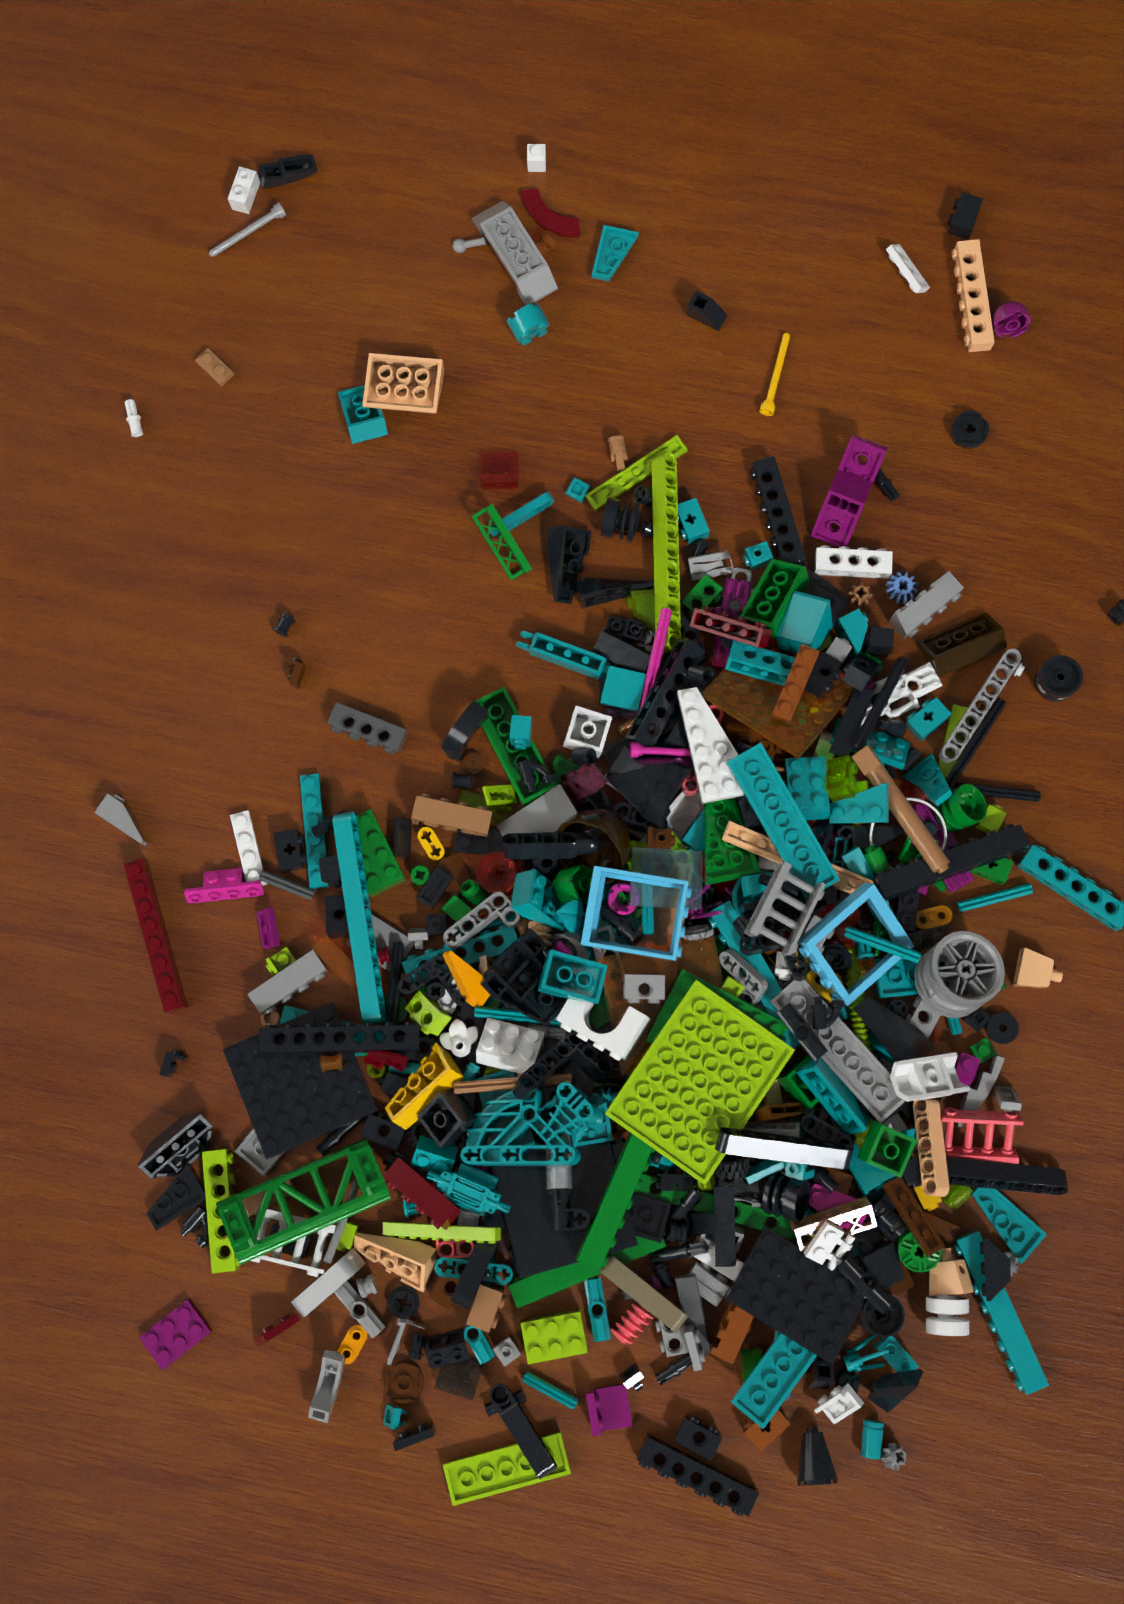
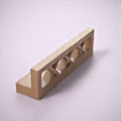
M867 1197L804 1216L800 1222L790 1221L800 1251L806 1250L825 1220L838 1227L844 1221L851 1222L849 1229L843 1230L844 1234L842 1237H846L849 1233L853 1235L877 1227L872 1205ZM869 1214L871 1222L865 1224L858 1222L861 1216ZM807 1233L813 1235L809 1242L802 1244L801 1235Z

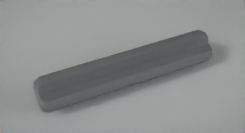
M262 870L259 875L260 881L308 900L313 898L314 890L265 870Z

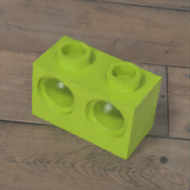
M418 990L405 1008L410 1013L409 1017L414 1022L419 1023L421 1031L427 1035L431 1033L438 1036L452 1018L436 1000H432L426 992Z

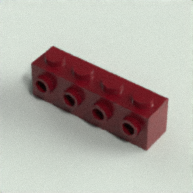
M704 606L703 609H694L690 627L754 647L767 648L772 630L766 628V624L756 621L755 624L748 623L749 619L738 616L735 619L731 617V613L724 611L718 614L714 612V608Z
M399 1157L383 1175L388 1180L385 1184L393 1191L396 1189L401 1191L400 1197L408 1204L411 1201L416 1204L415 1210L423 1217L425 1214L432 1219L429 1222L437 1229L442 1227L447 1230L462 1212Z

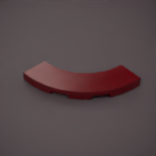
M538 188L520 190L522 202L527 213L541 228L562 237H581L579 218L564 217L551 211L543 202Z

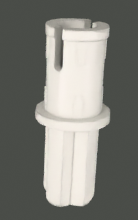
M133 399L126 400L125 407L128 415L126 421L129 422L131 436H142L141 416L137 413L135 401Z

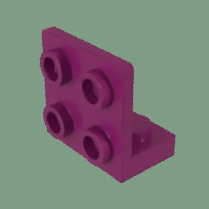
M624 1384L586 1390L592 1436L601 1435V1431L632 1426L627 1388Z

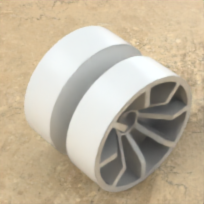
M939 1294L937 1296H926V1311L937 1314V1316L926 1318V1333L943 1336L969 1335V1320L957 1316L969 1313V1298L959 1297L958 1295Z

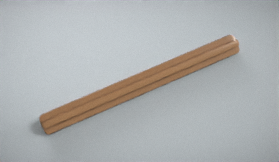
M554 1074L540 1087L559 1086L563 1082L572 1084V1074ZM519 1077L454 1082V1093L513 1089Z

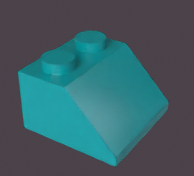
M860 609L839 618L834 627L839 639H846L852 646L848 654L850 659L856 658L859 654L868 627V618L864 612L861 613Z
M420 1135L410 1167L414 1171L428 1175L429 1171L439 1175L445 1170L451 1172L458 1147L449 1145L440 1148L434 1139Z

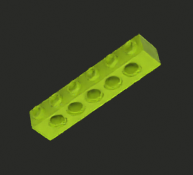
M230 1149L202 1152L212 1274L237 1271L241 1265L238 1263L228 1235L223 1236L220 1232L223 1222L216 1206V1202L236 1194L233 1193L235 1174L231 1172V1165L234 1162L233 1153H230ZM218 1164L221 1165L224 1169V1172L221 1176L217 1175L215 1172V1168ZM220 1184L225 1187L223 1196L217 1193V1187ZM224 1245L230 1248L229 1256H225L222 1253Z

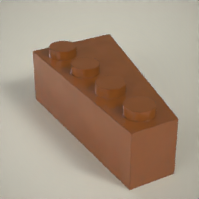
M729 1303L711 1341L710 1354L733 1365L737 1354L742 1349L745 1336H748L751 1330V1322L754 1317L734 1304Z

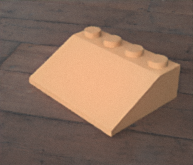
M369 353L362 406L437 414L444 376L443 360Z

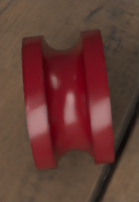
M387 945L383 949L378 947L377 952L381 965L386 961L391 963Z

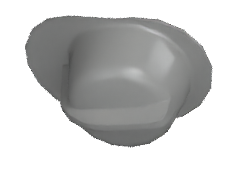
M567 930L562 934H556L552 937L553 949L561 941L570 948L573 956L589 960L587 950L581 945L582 936L579 933H571Z

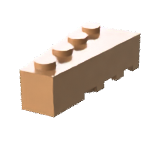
M421 794V796H416L411 819L412 824L419 825L420 822L432 828L442 825V828L449 831L461 829L462 833L487 837L492 812L487 807L478 806L477 809L470 807L468 803L459 802L458 805L451 803L449 799L440 798L439 801L432 799L430 795Z

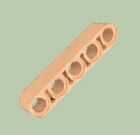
M935 1098L915 1100L913 1102L922 1189L928 1196L944 1197L949 1192V1179L940 1105Z

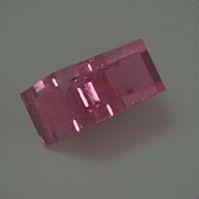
M593 763L588 766L584 764L577 770H571L565 775L566 779L561 784L573 800L577 801L596 793L608 781Z

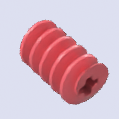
M632 1303L631 1306L634 1311L626 1310L629 1317L621 1316L623 1324L615 1323L618 1330L610 1329L625 1345L626 1343H633L631 1336L638 1338L636 1330L643 1332L644 1329L641 1324L649 1325L647 1317L654 1319V1315L640 1304Z

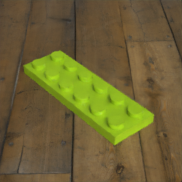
M561 1431L540 1437L558 1467L542 1479L537 1477L517 1443L443 1463L452 1506L571 1474Z

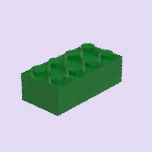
M771 559L740 617L749 619L748 623L755 624V621L766 624V628L772 630L770 638L777 640L776 634L794 591L803 593L810 581L806 567Z
M369 809L356 817L369 895L374 897L406 881V878L374 812Z

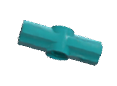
M601 1277L589 1278L584 1280L593 1340L594 1342L606 1341L611 1339L602 1280ZM600 1304L603 1307L602 1313L594 1314L592 1306Z

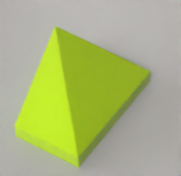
M512 785L482 787L487 806L517 803Z

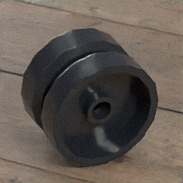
M1057 655L1051 657L1038 669L1034 685L1037 692L1044 699L1050 702H1061L1067 700L1080 688L1083 682V672L1080 665L1073 658Z

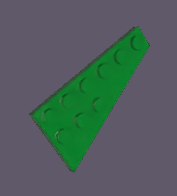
M734 798L704 803L705 885L740 879L744 876L760 873L754 853L721 840L729 820L744 826Z

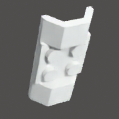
M957 1052L895 1062L890 1078L896 1095L909 1102L969 1091V1086L959 1081L955 1070V1063L958 1057Z

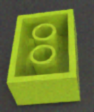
M581 1309L521 1320L528 1364L588 1353Z

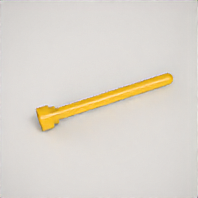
M789 333L783 334L767 398L760 406L759 412L766 416L774 415L775 403L773 401L790 340Z

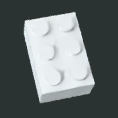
M487 1018L476 1050V1063L523 1074L540 1058L544 1046L545 1032Z

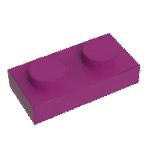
M266 908L256 912L263 950L280 946V936L277 930L274 908Z

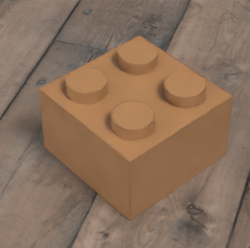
M481 1282L466 1324L488 1333L491 1328L495 1329L500 1314H497L498 1308L502 1309L507 1295L503 1294L505 1289Z

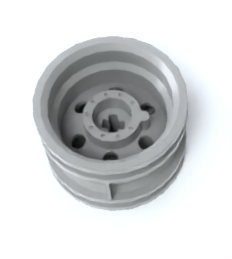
M958 931L942 938L920 958L914 975L915 986L922 1001L931 1010L945 1017L960 1018L976 1011L1000 991L1004 982L1005 970L1001 955L989 940L973 932ZM940 962L943 963V967L939 966ZM963 990L967 992V996L962 995Z

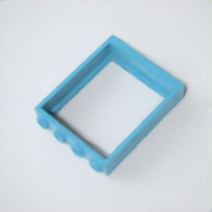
M594 866L581 945L676 961L677 957L681 958L682 946L679 945L680 937L684 938L686 926H682L683 918L688 916L689 906H685L686 899L691 898L692 892L689 881ZM606 877L680 889L670 952L595 940Z
M870 883L860 885L797 942L799 943L800 953L809 960L810 968L819 975L821 984L831 993V999L844 1000L846 1006L850 1005L901 959V957L888 953L846 991L816 944L859 906L867 901L894 943L910 949L914 947L912 941L875 885Z

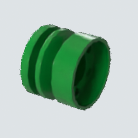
M964 784L951 791L953 795L939 806L934 804V807L944 819L947 831L951 833L959 832L983 821L987 814V804L984 796L979 789L971 784ZM935 812V816H936V818H937V821L939 822V824H940V825L942 826V828H943L942 822H941L939 816H938V815L936 814V812Z
M909 1228L896 1239L900 1260L911 1271L920 1273L929 1271L936 1267L940 1261L941 1250L927 1258L923 1251L919 1252L916 1249L920 1246Z

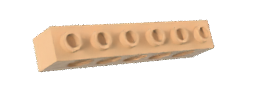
M980 240L957 241L955 248L952 249V259L956 261L954 273L955 277H958L959 282L957 283V293L961 296L959 308L960 311H963L962 328L966 331L964 343L965 346H968L969 352L991 350L995 342ZM966 277L972 278L973 281L968 280ZM969 294H973L976 298L970 297ZM971 311L977 312L978 315L972 314ZM974 328L979 329L981 332L974 331Z

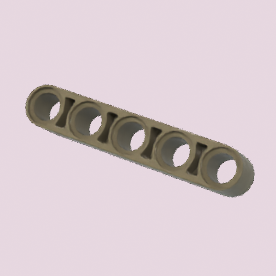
M610 1253L606 1266L601 1267L600 1272L676 1333L688 1318V1315Z

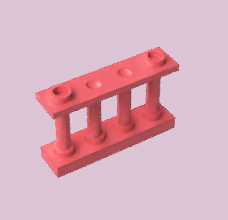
M954 1108L940 1109L941 1120L946 1122L944 1136L946 1157L1019 1164L1017 1151L1015 1148H1012L1014 1125H1023L1019 1112L956 1110ZM954 1122L966 1123L964 1145L962 1146L952 1145ZM974 1123L986 1124L984 1146L982 1147L972 1146ZM994 1124L1006 1125L1004 1147L1002 1148L992 1147Z

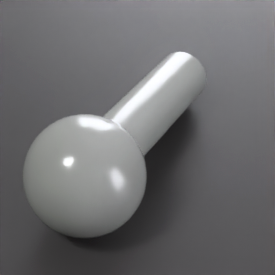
M482 237L467 241L458 238L454 240L452 248L456 253H463L466 248L486 245V238Z

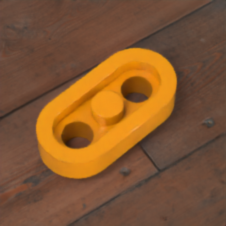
M943 905L920 910L917 912L916 928L926 930L946 925L952 919V911ZM943 913L944 919H939L938 914ZM920 917L925 918L926 921L924 924L920 923Z
M360 1324L353 1325L348 1330L337 1352L343 1355L345 1350L350 1351V1357L344 1356L345 1364H350L356 1360L368 1338V1333ZM354 1332L360 1333V1339L354 1338Z

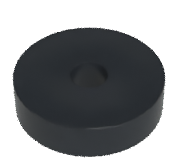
M996 1013L986 1023L987 1036L997 1044L1012 1042L1019 1032L1017 1020L1008 1013ZM1000 1025L1005 1026L1004 1032L999 1030Z

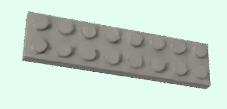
M793 980L770 1003L778 1011L787 1004H792L828 1050V1052L821 1056L823 1061L879 1123H882L905 1102V1100L896 1095L890 1078L891 1074L839 1017L827 1029L813 1030L811 1005H814V997L819 995L805 980ZM822 999V1003L826 1005V1018H828L833 1010ZM804 1027L797 1028V1033L802 1038L807 1036V1030Z

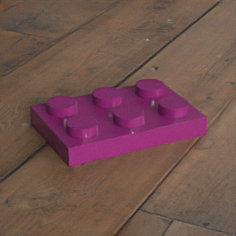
M187 1299L140 1336L139 1339L159 1367L164 1370L211 1333L212 1330L190 1299Z

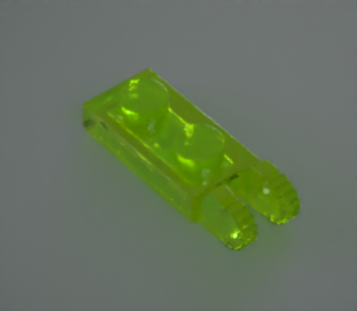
M462 790L457 803L458 805L459 802L468 803L470 807L477 809L478 806L489 808V811L492 812L491 821L503 822L507 819L504 816L495 815L496 809L510 813L512 811V808L506 805L487 806L485 797Z

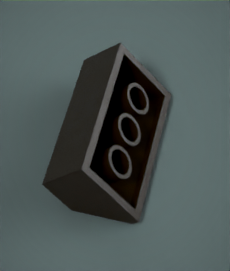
M987 612L918 641V645L927 663H931L938 677L1007 648L1004 628Z

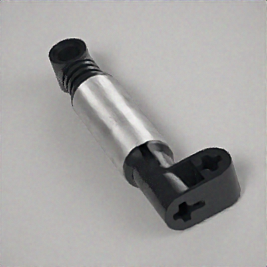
M557 1087L548 1090L546 1093L547 1102L551 1101L554 1094H557ZM555 1106L547 1111V1114L550 1111L555 1113L557 1108ZM564 1134L562 1137L571 1144L570 1135ZM545 1150L546 1161H549L553 1157L552 1150ZM571 1152L570 1154H561V1156L569 1158L571 1156ZM547 1166L546 1183L547 1193L550 1196L551 1232L584 1231L588 1229L591 1224L589 1213L584 1209H570V1193L572 1192L571 1166ZM570 1213H574L575 1219L582 1215L583 1218H586V1221H583L582 1225L574 1221V1228H570Z

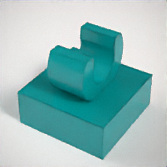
M386 1404L383 1425L390 1429H399V1425H406L405 1421L400 1420L401 1414H407L408 1411L394 1404Z

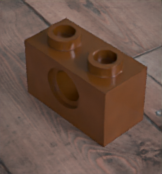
M453 1263L452 1267H446V1269H452L451 1274H455L456 1263ZM459 1266L458 1272L462 1275L464 1268ZM440 1277L428 1298L447 1310L451 1306L455 1308L457 1304L450 1301L454 1292L448 1291L446 1284L449 1281H453L457 1285L460 1279Z

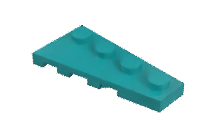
M976 1187L971 1196L1014 1257L1018 1258V1263L1022 1265L1047 1234L997 1189Z

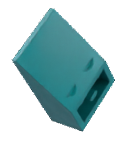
M536 869L516 874L510 908L524 918L564 931L565 926L556 914V911L562 905L552 886V882Z

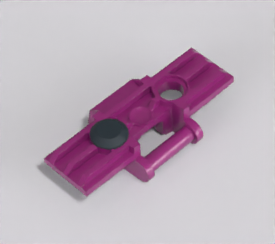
M726 578L722 607L715 608L714 612L718 614L721 611L731 613V617L737 619L751 596L753 582ZM738 601L741 607L738 610H733L730 607V603ZM709 633V636L714 637V635H716L713 633ZM719 635L716 636L711 666L726 667L733 643L732 639Z
M921 802L913 806L914 811L933 838L938 840L937 844L942 848L944 829L937 821L931 808ZM948 831L944 851L949 850L950 846L958 844L953 833ZM970 871L943 880L950 893L975 879Z

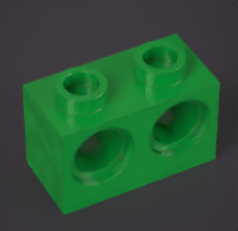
M705 574L681 602V608H686L689 615L693 616L694 608L692 604L700 603L702 605L701 609L704 606L711 607L713 603L716 605L723 597L721 595L723 588ZM711 589L714 594L706 595L704 590Z

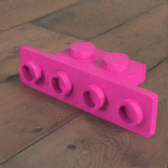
M233 868L204 872L203 887L184 889V894L187 902L190 904L264 895V889L261 881L243 882V869Z

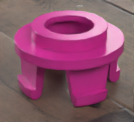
M620 882L609 890L607 900L614 912L620 915H627L638 907L640 896L635 886L627 882ZM626 891L630 894L631 900L627 905H620L617 902L616 897L619 892Z

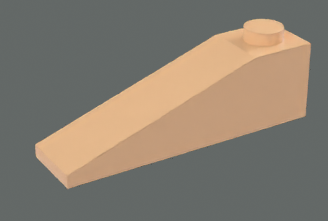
M356 1233L354 1236V1249L372 1262L378 1261L386 1267L385 1271L389 1274L394 1272L402 1278L400 1281L405 1285L421 1292L425 1291L436 1263L435 1248L419 1241Z

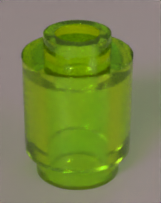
M952 1185L949 1188L948 1194L944 1196L943 1202L948 1208H955L957 1210L971 1197L970 1194L973 1191L969 1186Z

